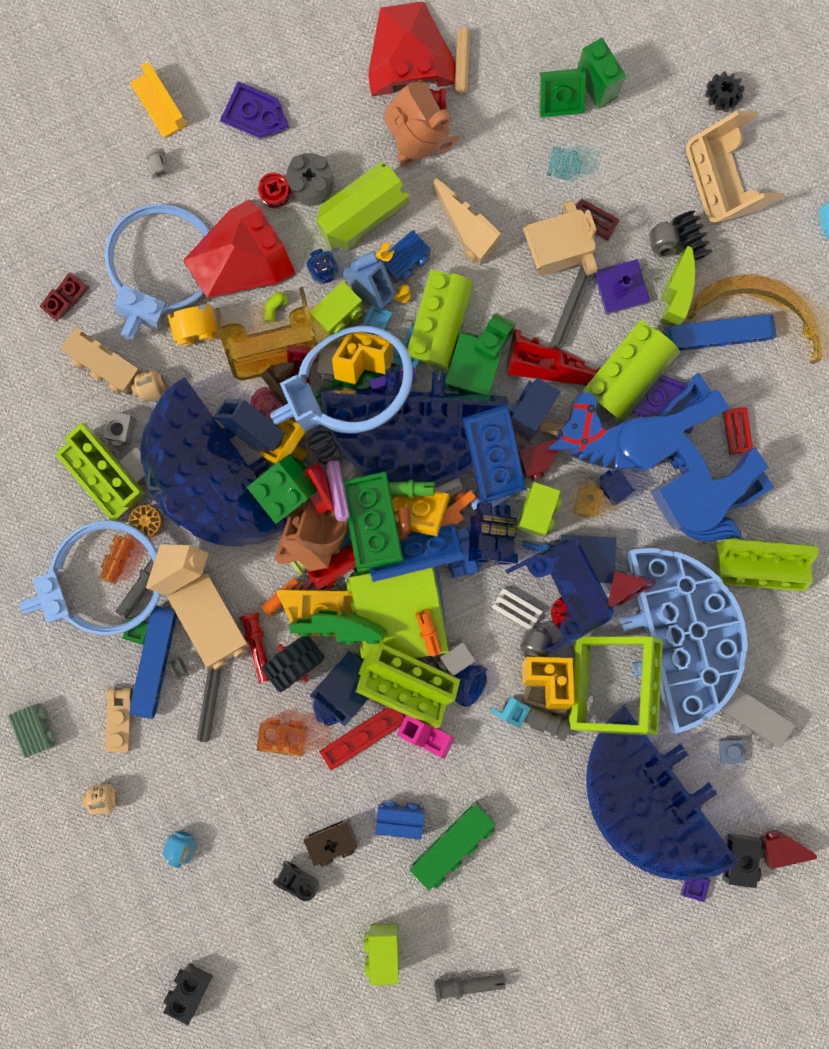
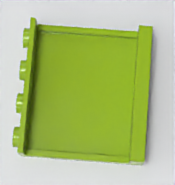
M434 567L376 582L372 581L370 572L355 575V572L351 573L346 584L348 593L353 595L354 602H351L352 613L365 617L387 630V635L380 643L412 658L431 656L427 652L424 639L420 637L421 630L415 615L421 610H424L425 614V610L429 609L434 627L438 629L437 637L441 647L440 654L449 653L448 636ZM362 641L363 646H360L362 660L366 658L369 651L377 644H367L366 641Z

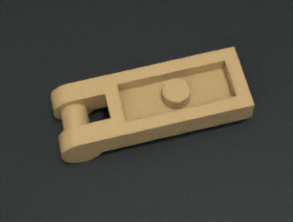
M108 687L105 752L130 751L132 715H130L129 711L133 695L132 688L125 687L124 690H118L116 687ZM117 699H123V705H116Z

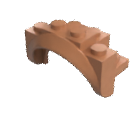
M307 499L289 514L275 560L280 565L299 561L308 571L328 568L331 555L339 554L348 529V520L345 522L337 521L335 510H327L319 514L311 499Z

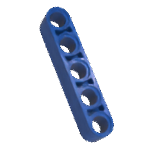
M773 314L683 324L664 329L665 336L678 347L679 351L760 342L777 337Z
M156 605L150 614L130 704V715L154 719L177 620V614L173 608Z

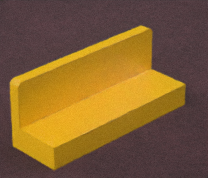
M148 61L141 65L145 74L133 80L131 86L163 138H167L187 125Z

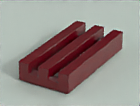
M581 198L576 206L577 210H581L580 208L583 207L612 223L610 226L591 215L594 224L608 231L606 232L595 226V234L608 241L620 219Z

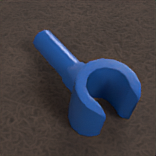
M522 542L523 547L540 550V557L552 558L553 549L550 545Z

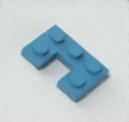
M371 305L361 326H372L385 330L393 313L384 308L380 309ZM412 323L402 342L406 349H408L415 323ZM393 346L394 360L392 364L403 368L401 356ZM411 359L412 367L416 369L419 361Z

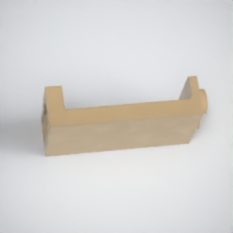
M208 573L167 596L206 668L218 670L227 664L226 660L233 656L238 658L247 652L246 649L250 647V644L244 638L218 592L213 578Z

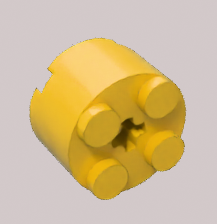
M205 305L206 310H199V306L190 307L174 312V316L169 314L168 319L174 343H177L178 346L188 347L195 345V340H204V342L216 340V334L219 332L212 306Z

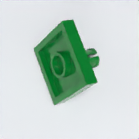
M585 68L540 72V118L584 113Z

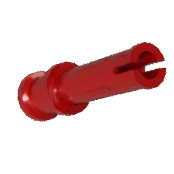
M257 612L239 617V620L243 622L246 634L244 638L250 644L258 682L262 683L269 681L262 671L263 666L268 660L262 640L264 631L260 628L258 620L260 615Z

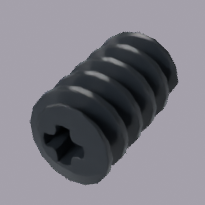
M695 210L680 214L672 220V223L677 226L680 242H683L680 246L681 249L685 250L687 246L691 247L694 261L700 260L713 252L712 249H705L710 244V241H702L707 232H699L704 227V224L696 223L702 217L701 215L694 216Z

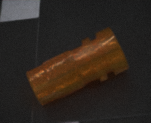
M118 534L114 535L113 544L109 547L111 549L109 555L106 554L101 565L102 571L99 576L101 579L114 584L117 583L119 576H121L127 558L131 557L132 552L130 551L134 550L136 545L135 541Z

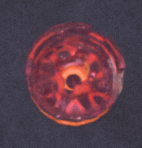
M269 387L256 390L250 400V404L270 421L272 420L270 413L283 406Z

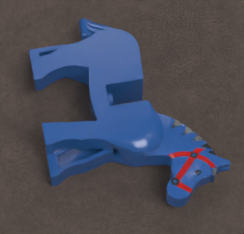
M700 373L690 377L681 393L671 399L657 416L634 418L608 430L602 428L599 417L594 413L597 400L593 394L585 392L573 399L569 420L561 429L557 430L558 441L549 446L548 449L563 450L572 458L593 466L607 469L632 468L636 472L646 471L670 455L669 461L674 469H679L680 472L650 492L667 522L690 538L705 542L730 538L741 539L742 533L733 519L724 517L725 513L732 509L747 506L774 488L764 472L768 465L756 448L744 452L737 466L729 474L720 479L712 480L705 461L694 444L684 434V430L730 409L718 389L711 392Z

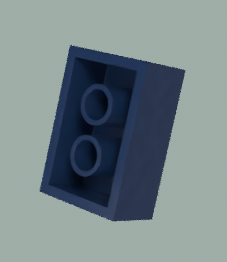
M536 377L533 383L528 381L519 400L516 401L510 411L514 432L531 441L561 391Z

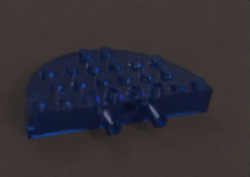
M392 368L385 369V389L383 390L322 387L321 405L323 414L345 422H362L376 417L385 411L397 397L400 391V369L394 368L393 378H391ZM432 371L431 391H410L403 406L384 424L360 433H341L331 429L328 430L340 452L363 473L372 475L386 471L389 482H408L409 480H414L415 482L434 481L435 485H438L440 482L452 478L455 479L473 468L462 418L505 404L508 405L509 402L506 396L445 392L447 372L440 371V380H438V371Z
M184 377L173 384L160 398L145 424L141 438V464H143L146 484L154 500L163 512L179 527L181 525L192 532V535L214 544L242 547L256 543L261 544L283 534L287 523L286 517L275 524L247 489L250 484L258 479L257 475L269 469V462L263 464L267 459L260 457L248 465L230 441L236 435L226 427H220Z
M625 705L617 709L604 723L638 725ZM597 733L586 765V792L593 818L600 832L621 857L647 873L680 881L717 876L740 864L701 811V805L715 795H718L716 790L712 789L713 786L707 782L706 785L695 793H688L672 771V767L689 756L687 751L683 750L685 748L681 743L665 755H660L646 735Z

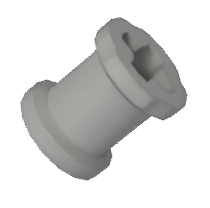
M152 149L145 154L146 159L150 162L153 178H161L171 173L164 158V149Z

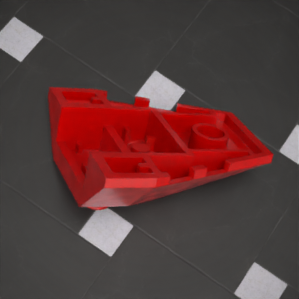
M424 1L380 7L368 72L371 97L393 94V86L410 84L419 80L423 82L435 80L436 87L455 85V60Z
M246 200L230 209L183 260L207 299L234 294L236 291L246 289L254 290L256 287L266 285L274 286L295 275V270L283 243L261 209L250 200Z

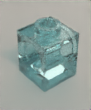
M553 146L547 176L573 181L575 173H580L582 160H578L580 152Z

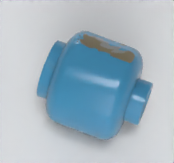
M175 831V834H170L167 837L163 857L168 860V865L181 868L182 864H188L192 861L196 848V841L192 839V834L184 831Z

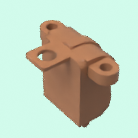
M422 80L411 82L401 89L387 106L383 115L388 128L396 139L397 149L400 152L397 155V160L401 167L411 165L416 160H422L423 157H428L431 153L448 152L459 140L458 136H448L450 132L448 124L452 118L447 110L439 109L427 83H424ZM450 142L447 146L441 147L444 143Z

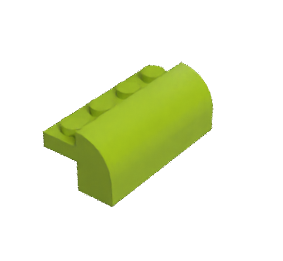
M430 270L407 349L411 359L425 362L427 367L449 372L474 286L471 280L456 273L450 275Z
M641 319L584 388L583 392L593 394L597 403L622 423L680 351L663 333L655 330Z
M80 423L64 438L67 443L55 453L56 457L111 521H118L132 507H136L144 499L145 491L87 424Z
M738 538L725 539L724 542H718L716 548L714 573L722 579L724 585L806 592L813 582L811 565L819 555L818 546H809L808 544L794 545L786 544L785 542L769 543L761 540L744 541Z
M378 643L369 651L358 673L361 676L356 692L434 728H439L442 724L446 705L455 701L460 679L387 645Z

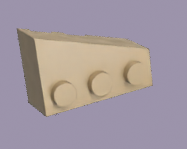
M77 327L74 328L60 349L73 358L71 363L82 370L84 367L90 369L91 373L89 375L100 382L105 379L110 383L108 387L118 394L123 391L129 395L132 390L131 385L135 384V376L143 373Z

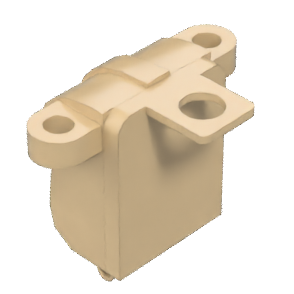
M573 200L562 203L564 214L529 224L523 228L540 275H549L575 265H583L587 276L597 273V265L594 259L596 254L594 242L596 227L590 210H586L584 214L582 210L576 209Z

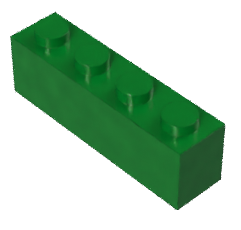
M475 801L410 865L411 873L429 891L433 887L437 889L445 881L446 878L444 876L450 870L454 872L462 864L461 859L466 854L470 856L479 847L477 843L483 837L487 839L495 831L493 827L496 825L495 821Z

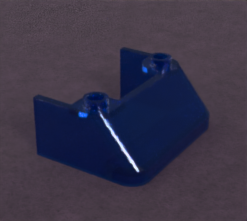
M573 538L565 539L505 570L508 574L527 565L533 576L542 578L550 574L571 616L562 621L560 632L563 637L546 648L547 653L583 637L608 623L613 618V607H609L608 597L583 548Z

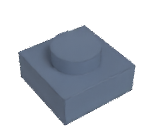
M719 740L720 763H745L744 740Z

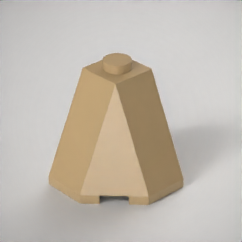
M160 545L146 589L168 596L202 576L209 553L191 545Z

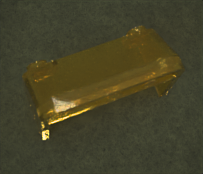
M304 287L299 288L303 306L295 308L290 312V325L247 335L246 329L241 324L225 325L220 308H215L217 331L232 374L236 379L249 380L261 377L260 374L271 365L287 362L288 344L309 346L311 350L318 344ZM319 353L312 364L316 363L319 360Z

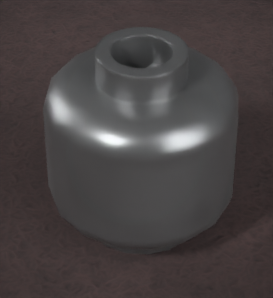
M660 222L651 229L649 236L652 251L660 257H669L675 254L680 247L677 227L668 222Z
M535 626L534 629L525 631L520 644V650L525 658L548 657L553 638L548 634L546 628Z

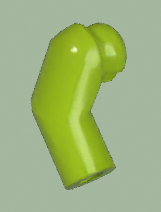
M275 292L266 301L265 322H275L276 309L280 305L284 306L288 303L289 298L287 294Z

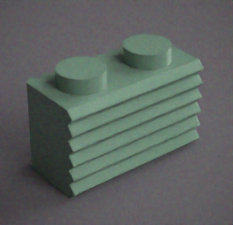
M40 704L31 705L8 715L23 758L55 746V733L47 725L48 715L45 708L41 707Z

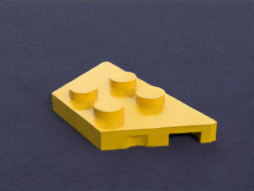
M276 589V593L290 622L295 618H311V614L316 609H332L352 613L351 602H354L352 593L349 594L348 590ZM312 633V634L309 635V636H321V635H320V633Z

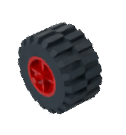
M301 636L287 647H283L280 644L278 646L280 649L279 653L263 666L262 671L278 692H283L298 680H303L307 683L309 681L307 673L323 662L325 656L309 636Z

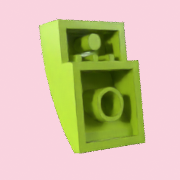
M687 246L677 260L660 298L668 302L660 323L669 327L680 325L685 320L693 297L695 261L693 250L689 246Z

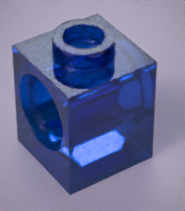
M609 469L599 477L601 482L597 484L613 506L635 491L618 469L614 472H611Z

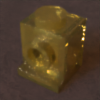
M586 482L585 486L581 485L578 489L573 513L592 518L598 517L604 490H600L599 485ZM587 495L594 497L593 503L587 502Z

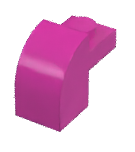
M408 715L405 716L397 733V736L411 744L423 747L444 759L455 737L442 731L440 728H434Z

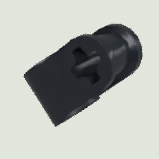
M285 860L283 862L284 867L279 876L273 880L274 885L302 901L313 899L319 889L317 879L301 870L292 862ZM302 884H310L313 892L305 893L302 890Z

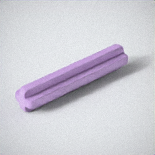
M331 460L326 465L335 516L337 521L345 522L350 514L340 464L337 460Z

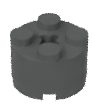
M304 153L291 159L287 169V181L292 195L300 203L308 206H315L324 202L333 190L331 168L326 159L314 153Z

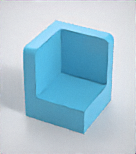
M510 697L502 712L493 707L489 711L504 721L520 728L531 708Z

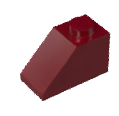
M558 438L518 451L525 479L531 477L533 481L545 477L544 473L549 470L559 451L549 450L548 447L558 441Z
M779 830L768 831L765 833L766 836L759 837L764 846L763 856L765 864L771 869L817 859L815 853L784 833L779 832Z

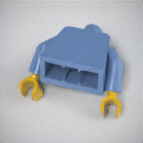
M389 242L383 243L379 252L373 251L353 260L351 266L347 267L343 272V277L349 281L353 292L359 298L380 309L386 304L395 303V300L407 303L411 296L409 292L410 287L407 285L400 286L398 293H395L383 262L379 261V259L383 261L391 260L394 250L387 252L391 245Z

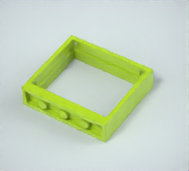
M576 637V644L574 646L575 666L573 668L574 705L569 716L570 729L579 732L658 736L663 641L655 637ZM591 646H643L639 725L586 723Z

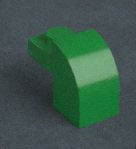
M496 312L488 322L474 349L494 360L502 346L506 345L514 332L516 323Z

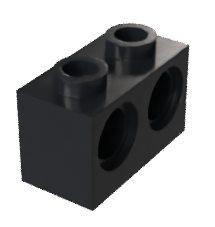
M188 963L184 970L180 968L174 979L177 985L174 991L169 990L163 1002L167 1005L163 1013L189 1025L213 975ZM186 979H194L197 986L192 987L188 985ZM176 1000H183L186 1007H179L176 1004Z

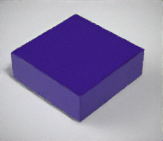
M686 872L681 895L705 902L710 879Z

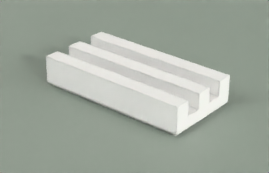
M504 588L491 607L526 629H532L542 613L538 608ZM506 595L535 612L534 616L503 599V596ZM499 603L531 620L530 623L527 624L498 606Z

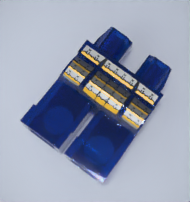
M477 503L476 515L470 516V523L472 524L470 528L468 561L498 565L518 563V554H514L517 518L511 517L510 505H496L495 515H493L492 503Z

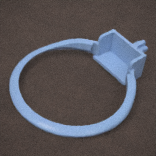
M153 204L137 208L122 217L108 237L105 248V262L109 278L118 292L114 303L115 314L127 318L121 335L128 340L134 339L140 324L158 331L165 315L189 308L204 296L202 290L199 289L191 297L165 306L166 302L123 285L115 270L114 249L117 239L129 224L143 216L151 214L175 215L193 224L204 237L209 233L210 229L200 218L178 206Z
M354 326L340 330L336 334L334 333L322 340L306 355L298 375L280 383L288 404L271 412V419L275 425H278L294 416L296 422L305 432L319 424L341 433H360L372 430L391 419L403 406L409 395L413 380V368L409 353L396 336L384 329L372 326ZM353 332H370L389 341L398 350L404 369L400 391L392 404L381 414L362 422H345L322 414L309 383L306 384V378L309 376L311 365L318 353L334 339Z
M104 520L86 524L72 532L60 544L52 559L49 572L33 579L38 596L19 602L20 610L25 615L43 609L47 622H57L65 619L77 628L93 634L113 635L126 632L142 623L151 614L161 594L153 591L154 594L147 607L131 621L112 627L98 626L87 622L79 615L73 616L72 612L68 611L57 578L60 577L58 569H63L66 556L76 541L90 532L101 529H117L133 535L146 547L153 563L158 551L144 533L126 523Z

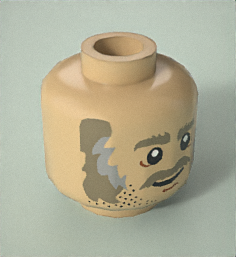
M155 370L136 375L134 379L135 384L131 385L134 396L139 397L143 402L162 398L167 390L163 374H158Z
M111 784L91 785L87 790V794H83V807L87 808L91 815L110 814L114 811L115 807H118V790L114 789Z

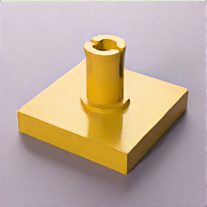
M287 419L277 425L285 432L281 445L273 452L263 450L259 452L260 456L274 464L289 454L303 461L308 453L307 450L298 445L305 431L298 423Z

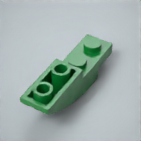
M316 609L311 614V618H295L289 624L290 634L298 633V636H309L312 633H320L321 636H330L336 633V642H344L347 645L356 644L358 641H366L367 644H377L387 635L385 628L365 617L332 609Z

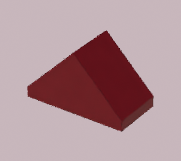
M615 571L608 605L609 607H621L657 583L652 578L627 571Z

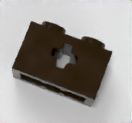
M348 818L308 834L304 838V843L314 866L318 864L321 867L326 866L334 861L333 858L342 855V858L355 853L354 849L358 847L357 839ZM329 839H331L332 842L337 841L334 849L332 846L327 847Z

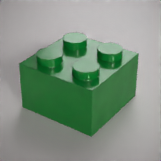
M290 454L277 462L247 487L275 524L318 492L316 486Z

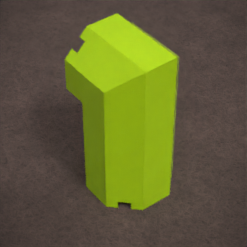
M381 161L320 206L316 221L320 235L330 248L351 250L363 241L365 234L409 203V195L407 192L402 194L401 187H403V184L391 167L385 166V163Z

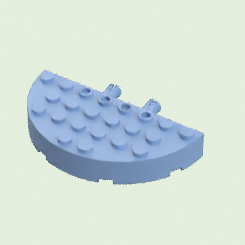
M658 548L630 550L627 553L631 573L655 579L657 584L637 596L641 610L640 614L620 617L621 624L631 622L622 626L624 632L643 627L646 630L647 637H655L663 641L660 690L671 734H676L694 728L708 720L728 702L735 692L745 668L744 664L748 646L745 621L732 592L730 593L718 575L701 562L679 552L660 550ZM643 660L631 662L632 669L642 667ZM642 669L634 670V677L642 675Z

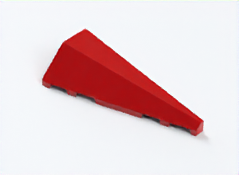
M514 330L507 358L508 375L534 379L538 377L541 380L587 386L601 369H591L584 365V360L556 347L543 346L539 344V339L534 337L530 340L522 336L520 330Z

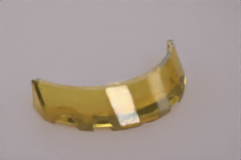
M759 275L731 276L711 284L693 300L687 317L690 320L708 304L720 298L736 294H747L795 312L803 321V335L813 344V352L809 363L815 364L822 359L821 334L814 314L807 303L794 290L779 281Z

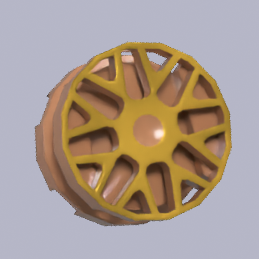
M142 505L132 511L129 517V525L151 538L157 536L162 531L164 517L158 509Z

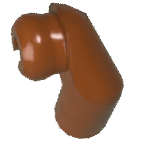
M409 507L398 509L399 522L397 527L400 541L407 539L412 530Z

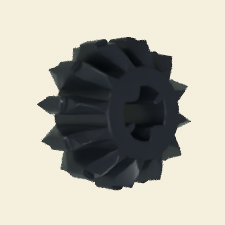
M724 71L720 76L718 74L714 75L712 81L708 82L706 86L708 90L705 93V97L710 98L708 105H716L715 111L722 107L724 112L729 107L734 109L738 105L737 103L743 99L742 93L745 86L740 85L741 78L734 79V73L728 76L726 71Z
M317 425L308 431V444L319 462L326 464L341 456L342 449L333 430Z

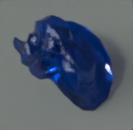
M469 665L453 676L460 679L455 698L457 704L468 707L478 700L487 682L486 671L488 669L482 665Z

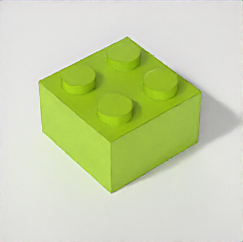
M342 281L310 311L313 323L328 337L340 330L346 329L351 323L356 324L363 317L364 309L362 300Z
M534 482L529 488L516 529L541 538L549 534V532L551 533L555 523V519H552L553 512L556 513L559 510L562 498L559 497L560 491Z
M398 923L370 924L369 932H365L364 953H369V956H366L365 977H370V985H398Z

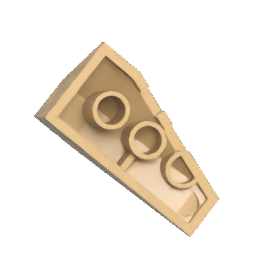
M436 178L433 181V189L465 251L464 254L472 263L476 262L480 266L499 247L501 233L480 213L475 216L467 202H458L459 199L455 192Z

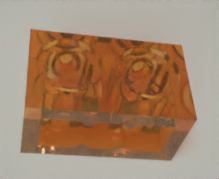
M267 718L266 721L260 723L256 751L301 757L305 754L308 727L303 726V722L289 721V724L280 723L281 719ZM267 729H274L277 732L276 740L271 741L266 737ZM290 732L299 734V743L294 744L289 741L288 735Z

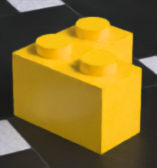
M364 332L348 333L332 358L334 379L356 384L364 369L386 374L394 360L393 345L377 335Z
M526 657L522 662V686H545L546 709H570L574 705L573 658Z

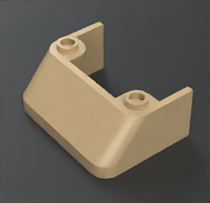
M737 110L692 137L686 145V153L706 216L711 222H724L755 213L785 197L784 193L761 194L758 190H748L744 193L732 152L738 149L743 142L741 127L759 117L758 112Z

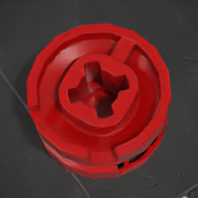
M273 172L264 175L260 179L258 193L262 202L273 209L285 206L291 195L286 178L279 173Z

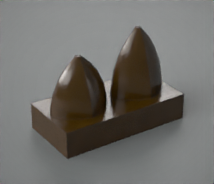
M290 362L271 365L260 374L283 406L288 404V401L280 383L289 379L293 373L295 364Z

